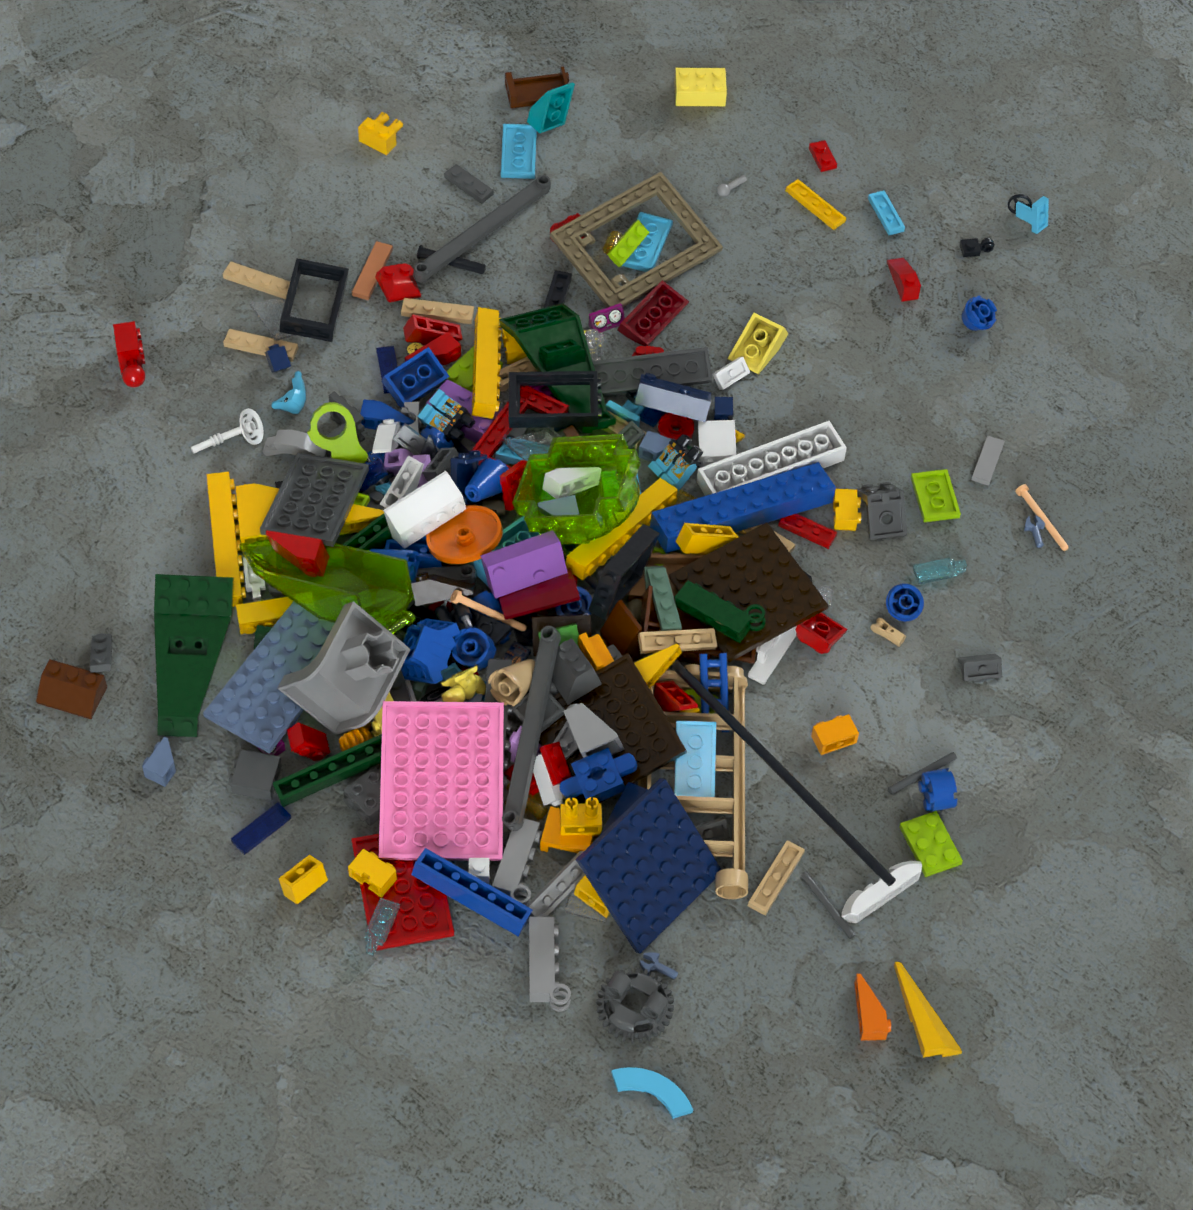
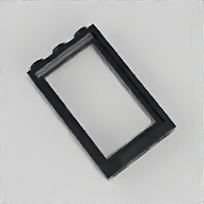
M296 258L280 319L279 332L333 342L349 269ZM301 274L339 282L329 324L290 316Z
M597 371L509 372V428L570 427L571 425L573 427H598V419H602V408H598V404H601V393H598V389H601V378H597ZM590 385L591 413L520 414V386Z
M643 524L606 564L588 609L589 612L605 620L612 612L616 603L626 597L644 576V567H647L660 534L659 532Z

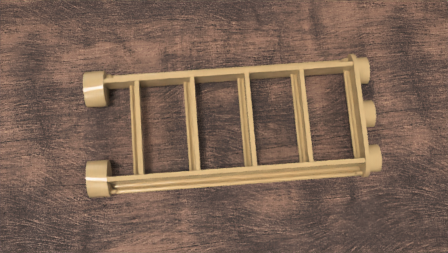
M689 664L684 666L700 682V665ZM727 666L728 692H733L732 715L745 727V689L748 686V681L744 676L742 668ZM666 670L656 682L673 680L683 691L691 688L674 670ZM708 672V679H720V672ZM655 684L650 689L652 694L653 689H655ZM708 687V691L720 692V687ZM664 712L673 728H676V720L716 722V730L733 731V756L716 755L715 763L716 772H733V798L676 797L686 813L732 814V841L704 840L714 857L732 858V868L720 870L715 875L716 894L724 899L743 898L748 894V874L745 872V741L718 714ZM675 760L660 769L675 770ZM651 774L639 780L638 786L649 789L651 787Z

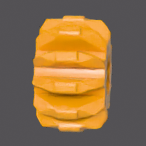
M360 727L345 733L339 739L341 751H345L373 738L371 732H369L368 728Z

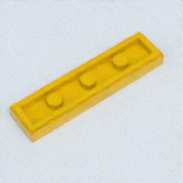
M799 179L786 187L785 191L831 229L835 230L846 222L844 215Z

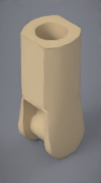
M877 618L876 624L871 625V630L874 633L886 638L898 647L901 646L906 638V635L892 627L883 618Z

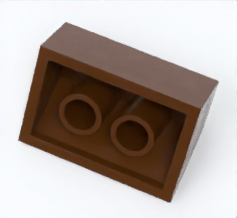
M49 659L41 674L36 703L92 719L107 689L105 676Z

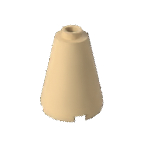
M527 659L494 671L488 680L489 684L491 683L492 689L490 691L493 697L499 703H504L505 706L508 704L515 706L520 703L530 689L535 661Z

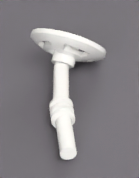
M244 409L240 414L239 427L222 434L217 433V436H210V439L192 446L191 451L194 454L210 446L215 447L216 444H222L224 440L239 434H243L250 444H259L264 434L262 421L253 409Z

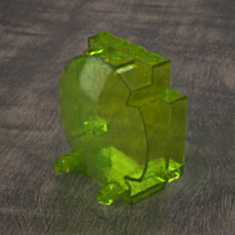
M623 434L554 437L548 453L530 454L513 500L518 516H525L524 520L530 532H539L541 535L553 530L561 544H589L590 541L610 533L614 528L625 522L634 511L639 500L640 486L636 476L641 462L636 449L628 448ZM599 467L602 469L599 485L573 494L576 498L579 515L545 516L539 512L537 503L555 499L542 489L545 473L558 468Z

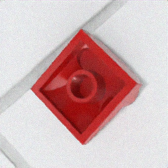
M404 263L384 266L376 272L375 278L388 302L404 300V298L421 297L420 290L413 277L414 269L412 266Z
M821 612L797 625L795 630L797 638L802 643L807 644L817 653L824 654L830 652L831 647L848 629Z

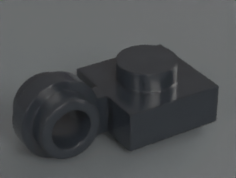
M977 238L960 240L963 257L980 256L981 250L991 252L995 246L994 241L990 238H984L981 243L978 242Z

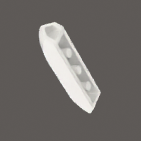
M907 861L890 867V874L896 879L894 884L888 886L880 878L874 885L873 883L869 884L863 891H855L846 901L841 917L847 922L858 923L917 882L921 874L922 862Z

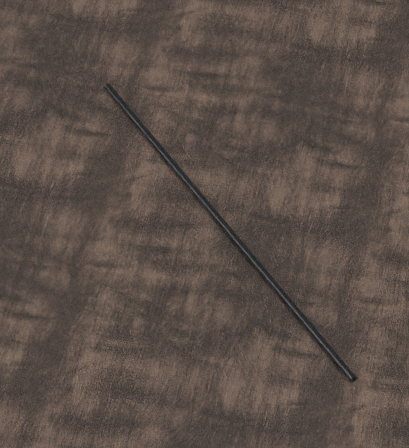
M452 440L454 443L453 448L455 447L458 453H469V450L461 442ZM524 506L514 508L521 517L525 515L541 532H549ZM561 544L564 559L566 561L567 555L570 552ZM593 575L587 576L584 580L596 591L599 581ZM676 659L670 667L888 886L894 884L896 879Z

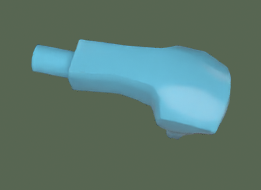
M296 371L294 378H292L293 389L280 399L272 402L271 406L273 409H281L292 414L300 413L306 401V389L301 372Z

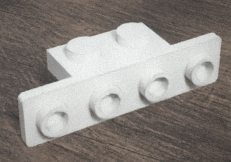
M797 626L757 647V661L748 673L749 678L762 685L767 682L795 639L797 633L795 629Z

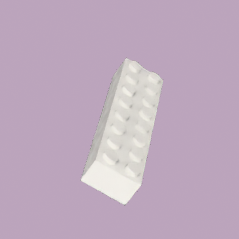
M827 421L698 469L697 483L704 495L707 496L817 462L820 463L822 468H826L844 461L847 447L831 422Z

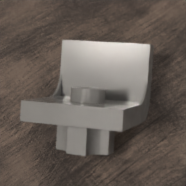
M353 601L343 606L325 643L314 660L302 670L284 675L277 689L337 735L363 727L377 715L411 649Z

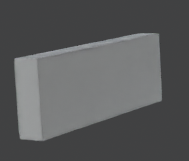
M987 435L971 479L972 481L989 486L1005 443L1004 440Z

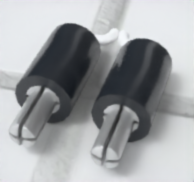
M450 599L444 600L445 602L434 610L436 619L454 622L446 606L447 601H451ZM451 602L458 621L464 623L466 629L472 628L473 626L470 622L472 614L469 607L459 602L457 604Z

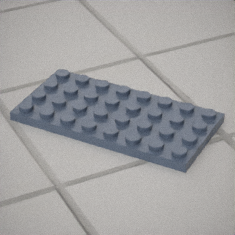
M295 599L203 712L204 717L270 754L285 735L287 729L293 725L304 711V709L277 688L284 675L302 670L314 660L336 621Z

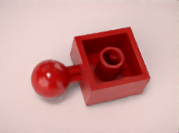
M135 321L113 324L123 382L132 388L139 387L146 378L142 367L143 364H146L142 340H138L141 339L140 328H136Z

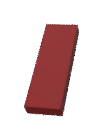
M799 514L781 518L778 524L779 527L827 549L830 548L837 536L836 531Z

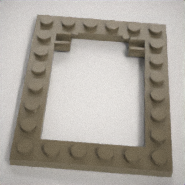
M662 172L657 173L550 233L551 239L606 307L619 303L624 307L651 292L662 280L665 283L721 252L723 246ZM657 195L696 244L630 282L623 274H619L609 280L585 250L589 243L592 245L596 241L590 232Z

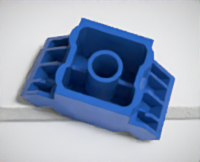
M425 619L418 622L417 626L413 624L408 627L403 643L411 650L401 667L404 679L436 684L444 680L440 671L448 668L447 663L451 650L456 646L453 636L460 634L457 623Z

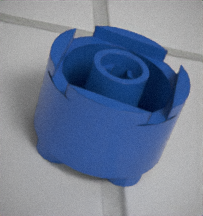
M465 628L460 630V634L454 636L456 646L452 649V655L458 663L467 669L477 665V671H480L488 666L490 659L494 658L496 653L495 644L482 630L478 628Z
M949 768L922 773V781H918L920 793L924 794L923 805L925 811L932 812L957 806V798L954 799L953 795L957 792V787L952 772H948Z

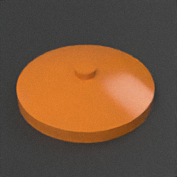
M466 505V510L426 535V542L430 553L439 561L448 564L470 563L481 559V555L490 553L497 547L503 534L502 524L498 515L491 509L478 505Z

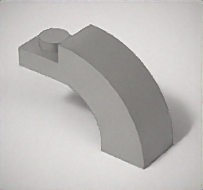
M278 430L276 436L267 438L262 451L266 457L283 453L293 455L302 453L325 457L326 450L315 445L307 433L296 430Z

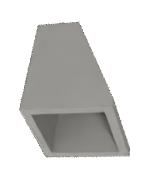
M583 703L572 704L564 710L583 758L606 748H609L612 755L624 750L617 733Z

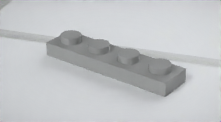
M579 851L526 905L533 909L532 917H547L585 876L575 860L583 851Z

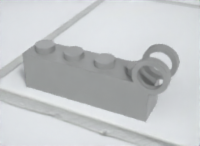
M523 818L524 824L522 828L518 831L511 830L492 886L517 900V897H524V900L517 901L522 904H528L531 901V891L522 882L524 877L527 878L529 875L530 866L528 864L530 860H534L536 848L534 847L536 842H540L542 831H540V822Z
M529 917V1002H549L553 1010L563 1012L570 1006L571 991L567 985L555 982V975H559V962H555V956H559V944L554 943V937H558V924H554V917ZM559 988L566 990L567 993L564 991H559ZM561 995L564 996L565 999L557 1000L555 997ZM554 1003H555V1004H558V1005H563V1004H566V1005L563 1006V1007H557V1006L554 1005Z

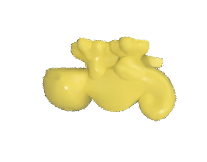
M477 665L465 671H460L440 682L444 687H451L441 695L443 702H464L465 699L473 698L475 692L485 695V682L480 676L474 675L478 670Z

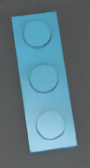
M880 191L869 194L868 200L888 236L904 232L905 226L886 192Z

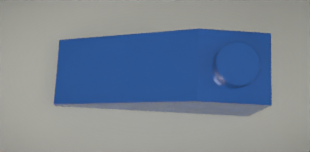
M363 400L360 414L364 417V420L361 421L364 428L377 430L378 425L386 419H394V422L400 421V428L404 423L410 425L415 422L381 401Z

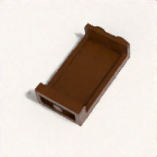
M564 66L560 67V73L517 79H513L511 72L505 73V88L510 108L533 106L547 91L566 85L569 82V74L565 72Z

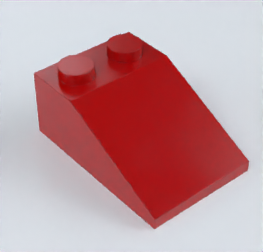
M266 530L265 534L275 552L310 577L324 576L330 556L321 539Z

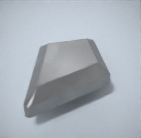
M566 721L553 742L560 743L565 760L579 749L568 721Z

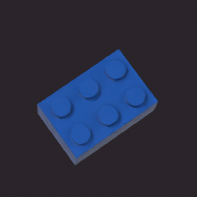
M427 347L386 374L381 382L402 410L404 402H417L440 387L450 376L430 348Z

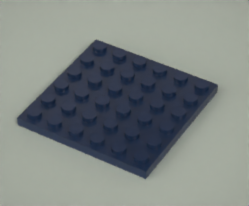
M660 778L575 859L634 951L639 954L715 880L716 873L722 870L664 778Z

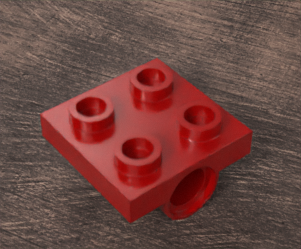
M520 460L500 475L505 510L512 511L517 506L523 507L532 503L531 496L533 492L528 461Z

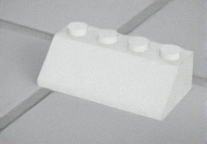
M444 471L384 509L383 512L392 538L405 549L466 510V505L461 492L448 472Z

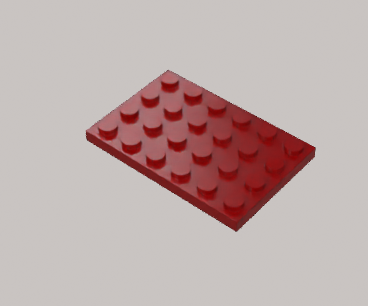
M379 834L351 838L354 858L363 849L373 852L379 857ZM381 860L384 863L392 864L396 869L397 880L382 898L369 890L368 887L370 885L366 882L360 884L372 951L454 936L447 895L411 875L417 860Z

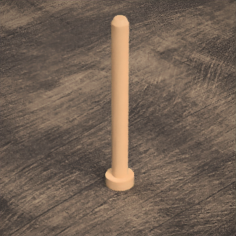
M1026 484L1019 486L1015 491L1016 494L1022 496L1033 512L1044 521L1045 528L1063 551L1068 550L1067 543L1029 494L1028 486Z
M455 590L451 595L450 601L454 604L459 602L520 631H526L527 629L525 624L512 618L505 620L503 614L463 596L459 590Z

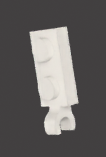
M262 555L243 557L246 591L252 592L253 602L261 601L260 591L266 590Z

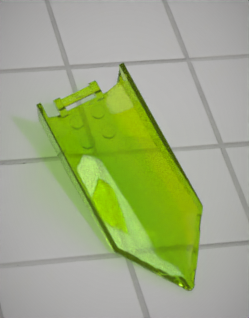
M269 540L239 544L244 557L257 576L318 619L335 623L343 606L354 601L393 635L405 625H410L415 621L414 614L406 611L413 596L408 564L405 559L335 543L334 547L325 546L330 557L324 576L310 577L275 552Z

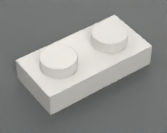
M738 357L712 375L719 390H724L749 374L750 370L744 358Z

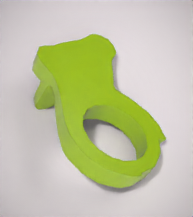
M336 402L324 403L313 412L310 419V429L307 431L310 440L320 448L330 451L331 458L357 463L366 462L368 454L359 444L355 421L350 411L342 404ZM333 411L340 413L345 418V427L339 435L326 437L318 432L317 423L323 414Z

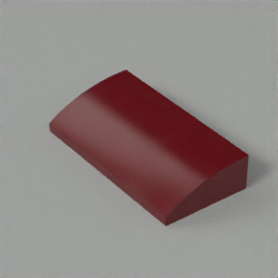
M662 280L620 323L617 331L640 345L649 346L689 304V301Z
M567 568L568 573L498 597L505 620L580 600L571 568Z

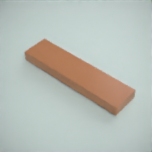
M376 241L353 288L352 296L365 300L370 299L377 284L376 272L386 265L392 253L393 245Z

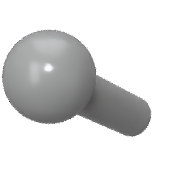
M742 175L728 184H720L717 187L718 195L728 196L730 190L747 181L745 175Z

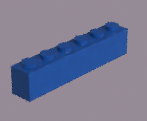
M427 848L423 850L415 862L412 876L519 937L533 909Z

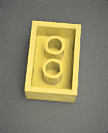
M725 68L675 69L676 106L726 105Z

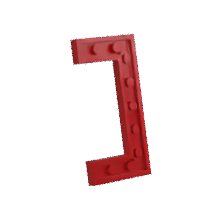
M520 386V414H524L527 408L540 414L567 413L569 411V405L529 386ZM509 401L472 450L481 451V454H486L487 458L494 459L492 458L493 454L513 429L509 428Z

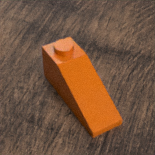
M856 974L854 986L861 1041L886 1040L888 1032H891V1020L887 1019L885 1009L863 976Z

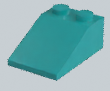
M572 82L547 91L530 108L527 123L539 134L565 125L575 84Z

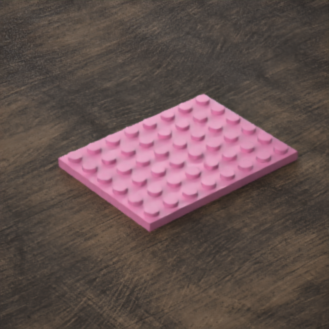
M383 701L379 827L380 860H417L423 850L427 848L446 860L469 861V858H489V861H501L503 853L504 703Z

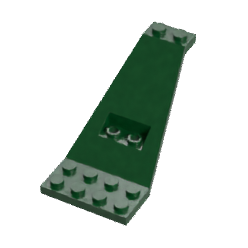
M562 303L499 319V326L516 339L537 372L595 371L580 317ZM590 385L548 386L557 400L569 405L568 413H591ZM598 389V393H601V404H598V408H602V419H598V427H576L582 433H591L593 430L606 429L616 424V418L606 409L601 389Z
M155 574L154 629L158 706L157 736L198 737L199 715L233 616L234 577ZM178 640L182 641L183 643L181 648L177 647L176 642ZM197 641L202 643L201 648L196 647Z

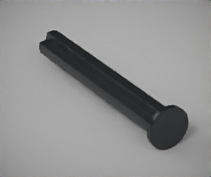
M420 245L417 251V259H426L436 251L423 248V245ZM457 257L448 264L449 266L478 274H484L486 270L485 264Z

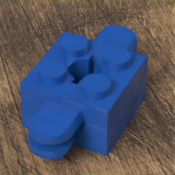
M606 748L571 763L575 776L563 780L560 783V791L566 799H572L584 794L585 799L591 797L592 801L593 797H595L599 802L624 791L625 785L621 777L637 770V761L630 753L613 758L609 748Z

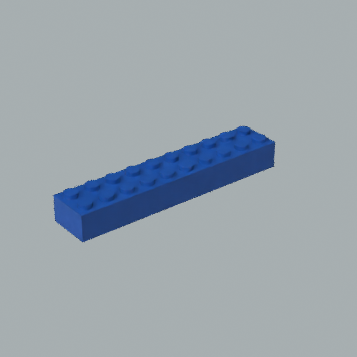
M817 462L651 513L650 528L660 533L657 540L665 553H670L680 549L676 539L684 523L730 526L734 532H738L833 503L836 487L820 463Z

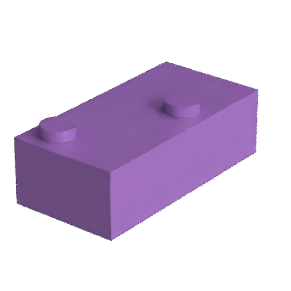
M447 379L439 389L466 408L471 415L472 392ZM499 407V411L495 412L493 419L472 416L476 421L472 428L469 429L463 425L460 429L465 434L464 437L477 444L502 408Z
M553 530L481 555L488 587L495 598L568 573L560 540Z

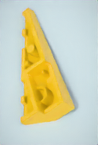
M895 962L894 968L910 1022H913L923 1058L935 1055L947 1057L962 1054L961 1048L902 963Z

